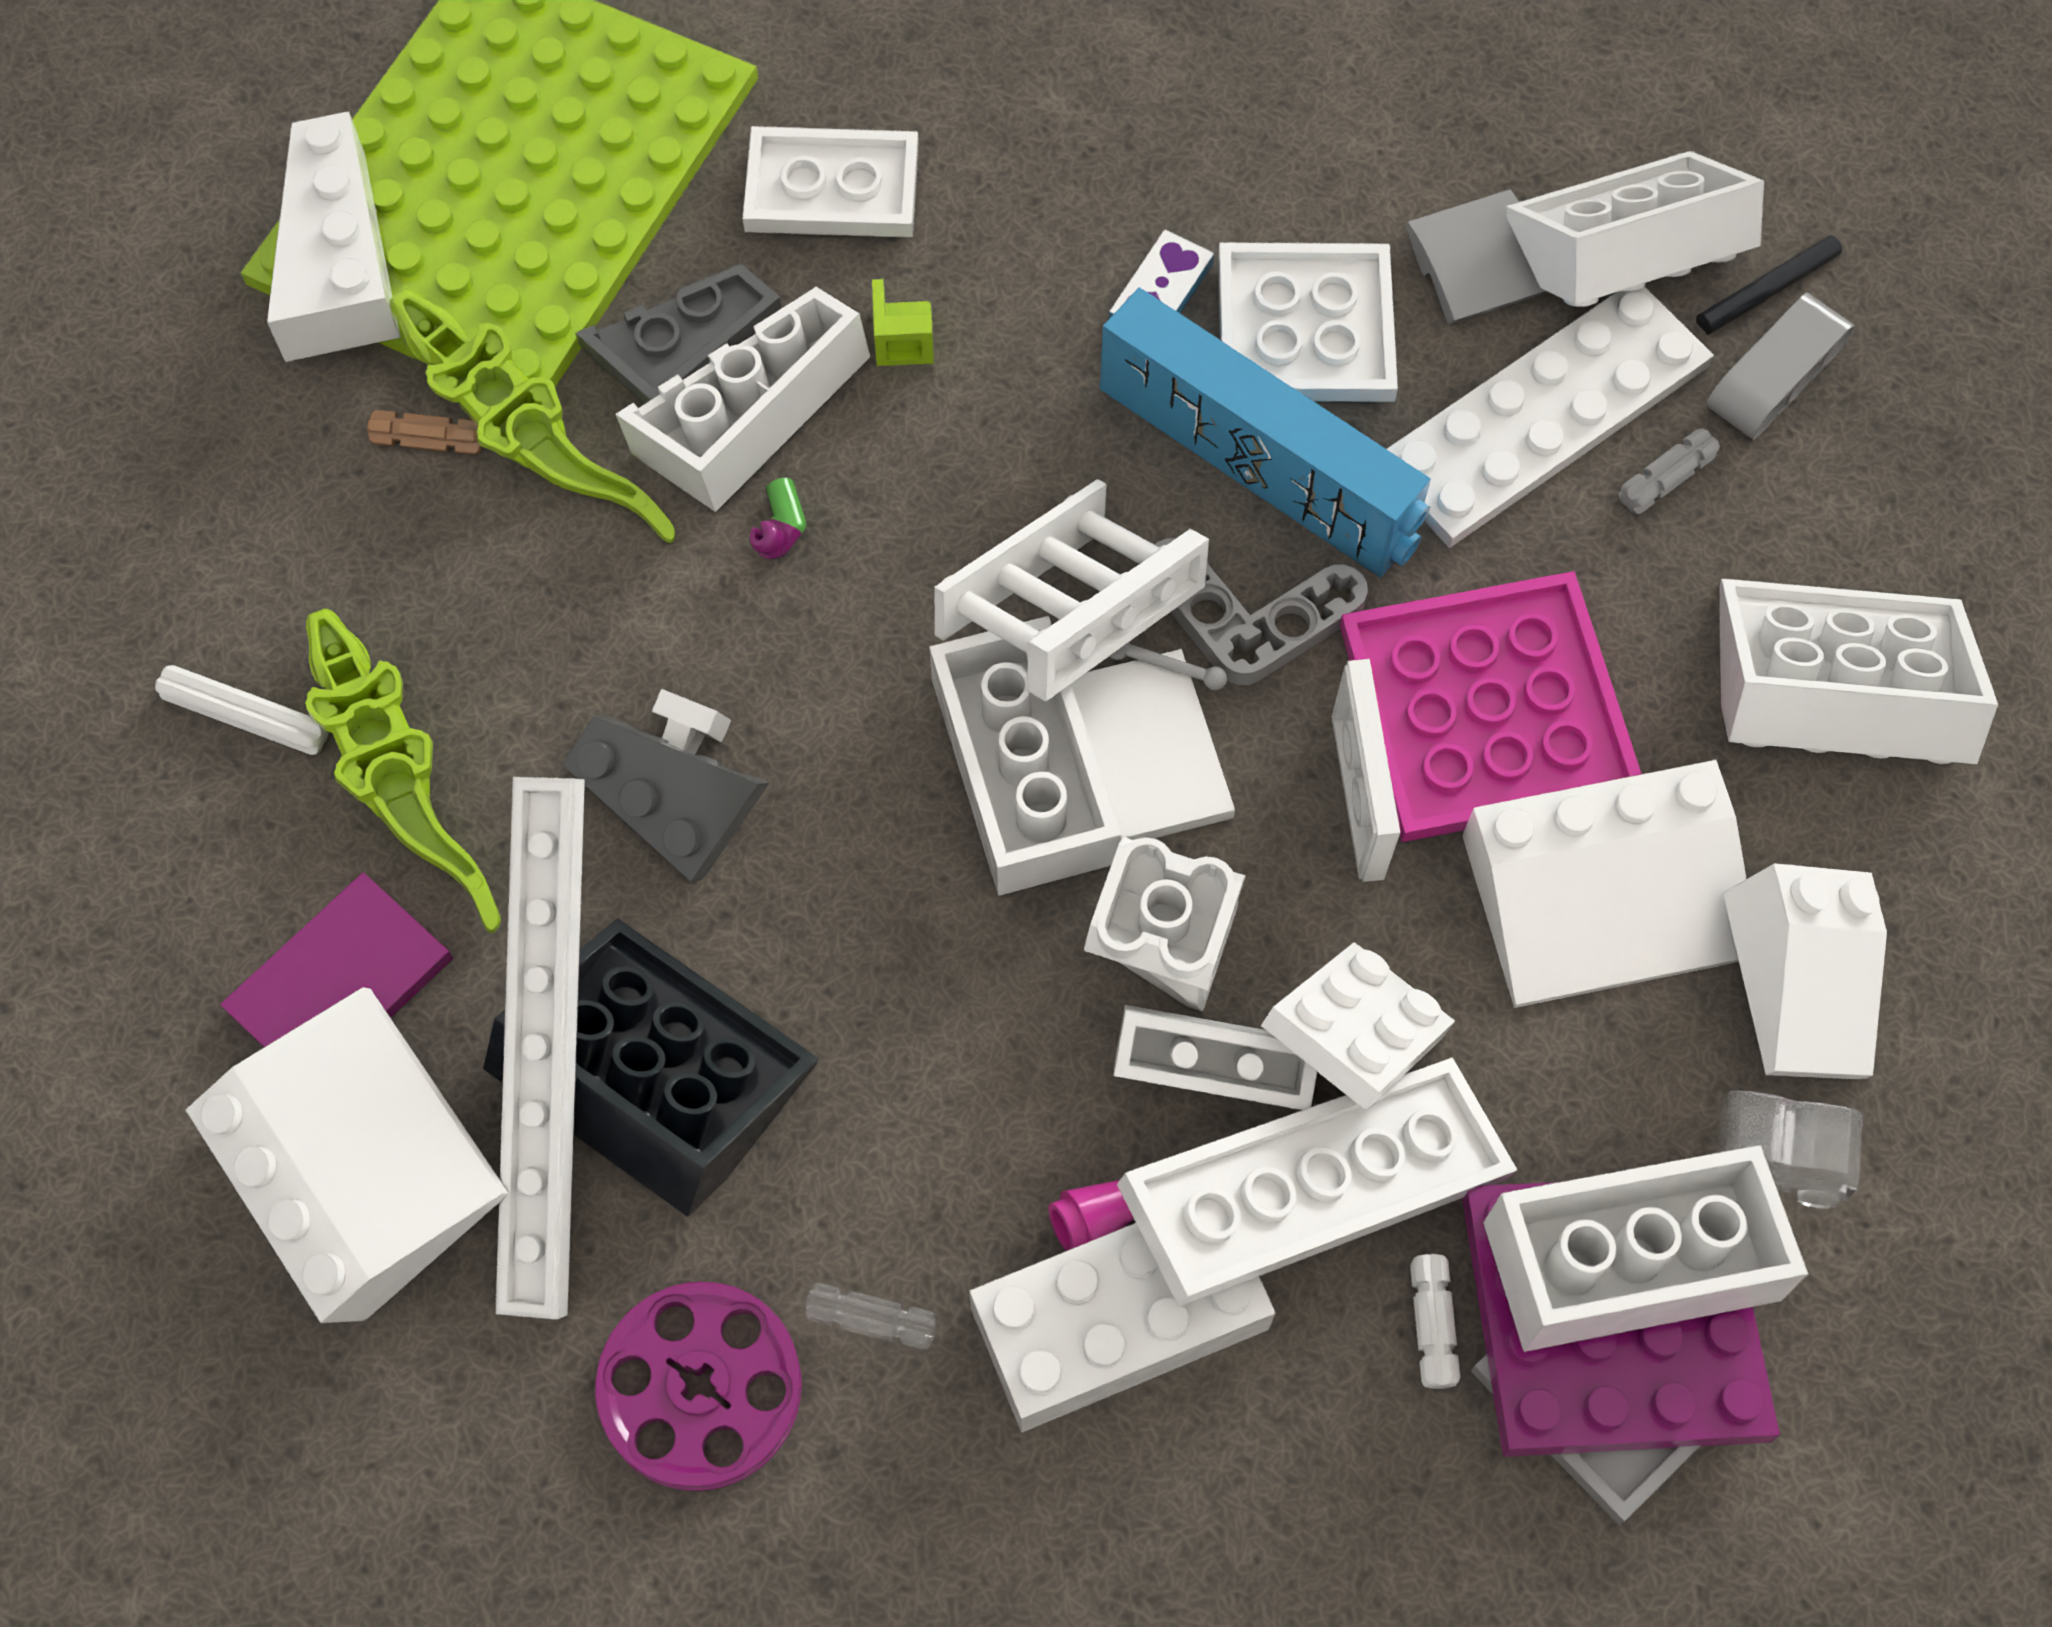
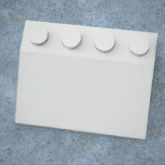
M1721 579L1719 586L1721 708L1729 742L1743 743L1751 747H1764L1768 745L1801 748L1815 753L1835 751L1866 754L1874 758L1901 757L1924 759L1938 764H1948L1951 762L1978 764L1998 707V702L1960 599Z
M1716 760L1473 808L1462 837L1514 1008L1739 962L1723 892L1746 880V873L1736 815Z
M361 988L233 1066L186 1109V1112L320 1323L364 1321L509 1194L370 988Z

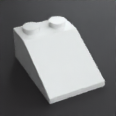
M1772 864L1723 892L1765 1074L1838 1079H1866L1873 1076L1887 930L1872 873Z

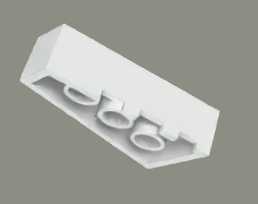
M348 111L294 122L291 126L267 324L285 362L400 338L398 322L390 306L392 292L366 158L350 113Z

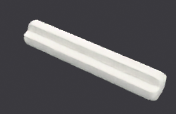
M174 665L166 666L163 668L160 677L156 680L155 690L163 700L307 754L314 755L320 753L328 739L329 732L321 728L309 715Z

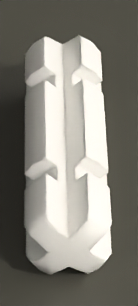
M1420 1255L1414 1257L1410 1269L1412 1287L1418 1288L1416 1297H1413L1418 1350L1424 1351L1425 1355L1422 1357V1360H1419L1421 1381L1426 1388H1450L1456 1386L1459 1382L1460 1369L1458 1355L1452 1354V1349H1454V1346H1457L1452 1292L1447 1291L1445 1288L1448 1286V1282H1450L1449 1263L1444 1255Z

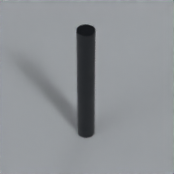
M1833 235L1827 236L1697 315V324L1707 335L1713 333L1841 255L1842 246L1840 241Z

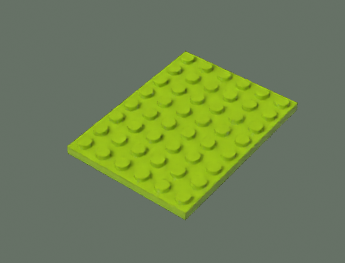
M439 0L352 119L366 158L392 297L402 289H410L420 294L430 303L448 311L462 326L465 335L470 340L477 335L479 323L489 322L490 324H497L504 331L512 352L511 360L529 379L532 377L549 378L556 387L581 349L575 333L597 325L758 80L757 66L595 0ZM280 219L241 271V276L246 285L268 295H271ZM399 323L400 338L378 342L416 359L409 349Z

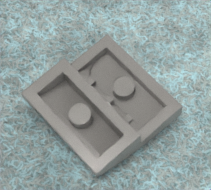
M1511 189L1421 217L1405 224L1419 268L1424 277L1431 275L1445 319L1449 325L1549 293L1540 288L1506 217V206L1519 203Z

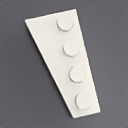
M818 287L813 288L755 325L756 334L739 345L729 346L726 343L709 354L710 363L684 380L679 375H676L658 387L660 395L640 408H637L632 403L616 413L631 453L654 471L716 512L870 358L860 314Z

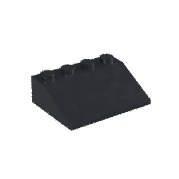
M616 919L579 949L573 1135L688 1217L730 1176L809 1075L819 1058L620 919ZM505 1010L494 1018L483 1067L486 1072L502 1083Z

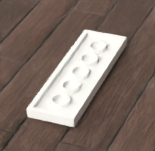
M1645 286L1636 291H1618L1387 448V450L1431 478L1425 503L1430 506V511L1424 521L1451 548L1707 369L1714 355Z
M1450 1058L1405 1074L1367 1110L1345 1095L1129 1171L1123 1175L1117 1186L1180 1307L1461 1199L1469 1190L1478 1186L1503 1183L1517 1171V1168L1454 1059Z

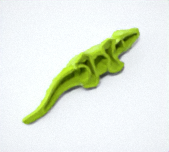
M402 289L390 299L391 310L403 331L410 351L416 359L429 364L425 372L428 386L438 396L452 403H458L463 411L478 426L476 433L477 442L480 446L531 469L561 488L609 500L627 507L643 518L665 542H674L676 536L675 527L644 491L626 478L591 462L573 446L565 433L562 420L563 411L553 382L549 378L545 379L543 377H532L529 379L511 360L512 352L504 331L497 324H490L489 322L479 323L477 335L470 340L465 335L462 326L448 311L430 303L420 294L410 289Z
M324 608L309 614L306 620L309 640V665L315 681L324 689L312 687L307 693L305 704L311 718L326 732L333 734L342 754L334 771L336 782L357 800L365 803L409 850L447 872L459 882L472 898L486 931L491 934L495 933L500 926L501 917L482 872L471 856L445 832L432 808L429 798V777L432 772L433 741L429 734L424 733L422 730L409 728L400 708V704L403 701V682L399 670L389 662L380 660L373 671L369 673L371 662L367 650L362 642L345 627L332 610Z

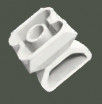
M1124 837L1118 845L1093 915L1084 951L1121 963L1188 1008L1202 1012L1238 908V898L1246 876L1233 872L1227 863L1218 858L1202 857L1194 860L1172 853L1163 842L1155 838L1143 837L1131 840Z

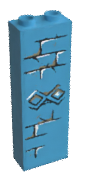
M1140 287L1103 325L1100 370L1101 391L1381 578L1394 562L1403 566L1414 554L1422 539V536L1417 534L1416 531L1420 528L1430 511V506L1425 503L1431 478Z

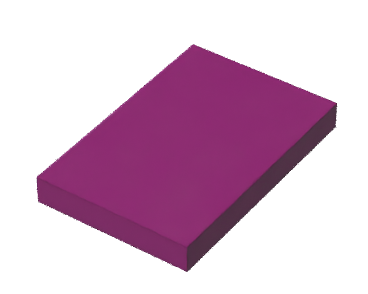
M362 872L220 1005L264 1048L363 987L372 990L389 1017L392 1018L452 961L453 957L449 950Z

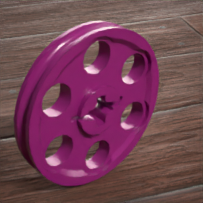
M700 1281L678 1284L660 1290L639 1302L619 1321L610 1334L600 1356L596 1373L595 1397L597 1411L610 1442L625 1462L636 1472L657 1484L683 1491L714 1490L732 1485L749 1477L762 1468L781 1448L798 1414L802 1389L801 1370L793 1341L779 1317L761 1300L744 1290L722 1283ZM670 1307H685L694 1316L693 1329L689 1335L682 1340L674 1342L660 1337L657 1333L656 1325L662 1312ZM738 1314H749L755 1317L761 1324V1332L757 1341L744 1349L733 1348L723 1339V1328L726 1322ZM629 1360L645 1362L651 1369L649 1385L643 1392L634 1396L620 1394L615 1390L613 1382L616 1370L621 1364ZM673 1362L687 1374L692 1372L697 1376L702 1375L707 1369L713 1371L710 1382L717 1396L731 1407L726 1409L712 1397L706 1398L701 1394L696 1395L691 1401L685 1399L688 1388L681 1374L668 1364ZM762 1375L778 1377L784 1382L786 1387L783 1402L771 1411L757 1410L747 1400V1391L750 1384ZM654 1422H663L671 1426L675 1433V1444L665 1457L648 1459L639 1453L637 1438L644 1427ZM720 1430L734 1431L740 1435L743 1441L741 1456L735 1463L726 1467L712 1465L707 1461L704 1453L705 1444L709 1437Z

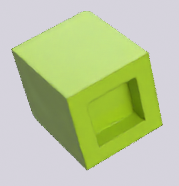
M872 279L874 341L877 366L933 364L931 304L927 301L886 303L884 279Z

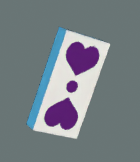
M1164 230L1109 311V319L1138 287L1181 314L1212 267L1214 253Z

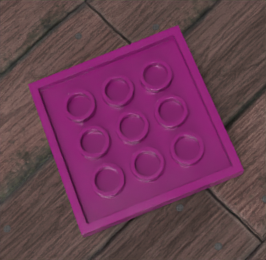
M1560 1182L1481 1185L1469 1190L1462 1198L1503 1457L1664 1449L1697 1445L1702 1447L1772 1443L1780 1436L1753 1307L1524 1352L1483 1222L1501 1193Z

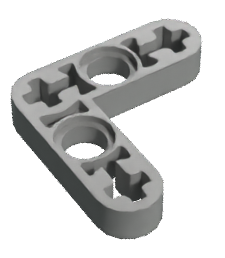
M1166 538L1155 545L1161 547L1169 544L1176 538ZM1207 563L1205 587L1170 613L1211 664L1224 669L1228 682L1236 685H1251L1262 680L1340 630L1342 614L1363 610L1368 587L1363 574L1357 569L1345 564L1332 565L1324 568L1250 615ZM1333 585L1338 591H1343L1346 588L1351 590L1348 603L1340 597L1335 598L1324 605L1322 617H1320L1317 607L1328 599L1330 586ZM1210 600L1219 604L1225 615L1218 622L1205 624L1193 616L1191 608L1200 601ZM1295 614L1306 621L1308 631L1298 637H1288L1278 631L1275 621L1282 615ZM1260 629H1262L1267 642L1256 649L1253 664L1250 665L1245 659L1234 662L1232 660L1234 647L1238 646L1240 650L1246 652L1259 645L1262 634Z

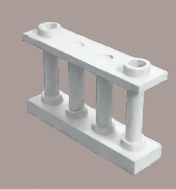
M1097 479L935 586V636L944 641L973 621L1027 653V691L1046 702L1203 589L1206 579L1209 539L1189 529L1167 545L1158 547L1105 518L1107 484ZM1095 539L1139 565L1129 572L1120 575L1077 550ZM1056 566L1100 592L1089 600L1080 603L1037 577L1051 567ZM1014 593L1060 620L1049 628L1038 631L996 607V605Z

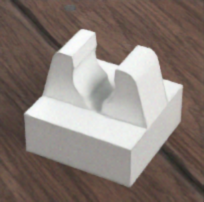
M661 689L652 710L653 713L667 720L662 738L668 740L670 745L694 755L704 736L722 742L731 723L730 719L718 711Z

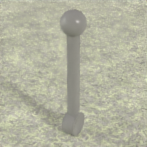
M1130 642L1109 656L1115 660L1129 656L1202 680L1206 687L1211 690L1222 689L1227 683V675L1224 669L1213 666L1205 669L1131 645Z

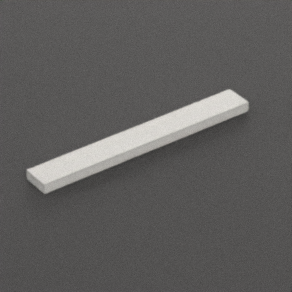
M513 777L500 1181L509 1194L499 1202L496 1314L560 1319L567 1316L585 779Z

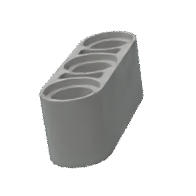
M1805 293L1729 370L1711 393L1706 406L1754 441L1839 353L1853 333L1855 325L1810 293Z

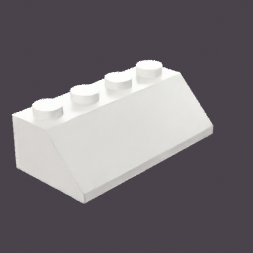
M1688 151L1506 206V217L1540 288L1564 299V302L1568 305L1589 306L1597 303L1599 297L1618 291L1640 290L1645 286L1646 282L1665 276H1683L1690 273L1693 267L1709 262H1727L1733 260L1737 253L1761 246L1764 180Z

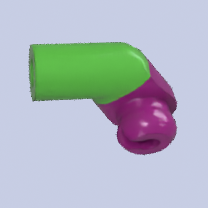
M789 478L776 479L767 485L766 492L773 517L769 521H762L760 523L761 530L753 527L750 532V545L764 559H777L785 556L806 528V520L794 481Z

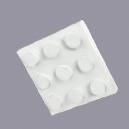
M1219 243L1220 340L1312 401L1395 402L1398 384L1390 244Z

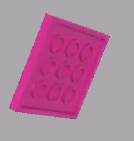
M1575 571L1342 614L1339 627L1349 661L1370 659L1401 842L1464 831L1475 807L1642 775Z

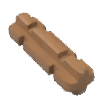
M375 410L372 412L370 420H368L369 441L375 445L395 446V441H400V446L403 448L449 452V447H455V453L477 455L482 450V446L477 442L476 433L478 426L470 419L459 418L458 423L453 424L451 417L404 413L403 418H398V413L395 411Z

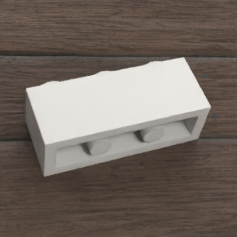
M1129 1005L1124 1006L1113 1068L1114 1076L1300 1110L1311 1108L1317 1071L1266 1030Z

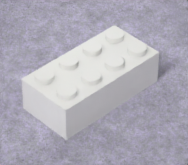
M1049 616L1024 622L1038 631L1052 626ZM990 631L929 646L932 682L998 896L1111 866L1121 840V833L1072 685H1068L1046 702L1027 691V653Z
M1761 1145L1501 1193L1483 1222L1524 1352L1779 1302L1808 1275Z
M1137 1223L969 1291L971 1310L1021 1433L1269 1330L1275 1316L1274 1308L1259 1276L1179 1307Z

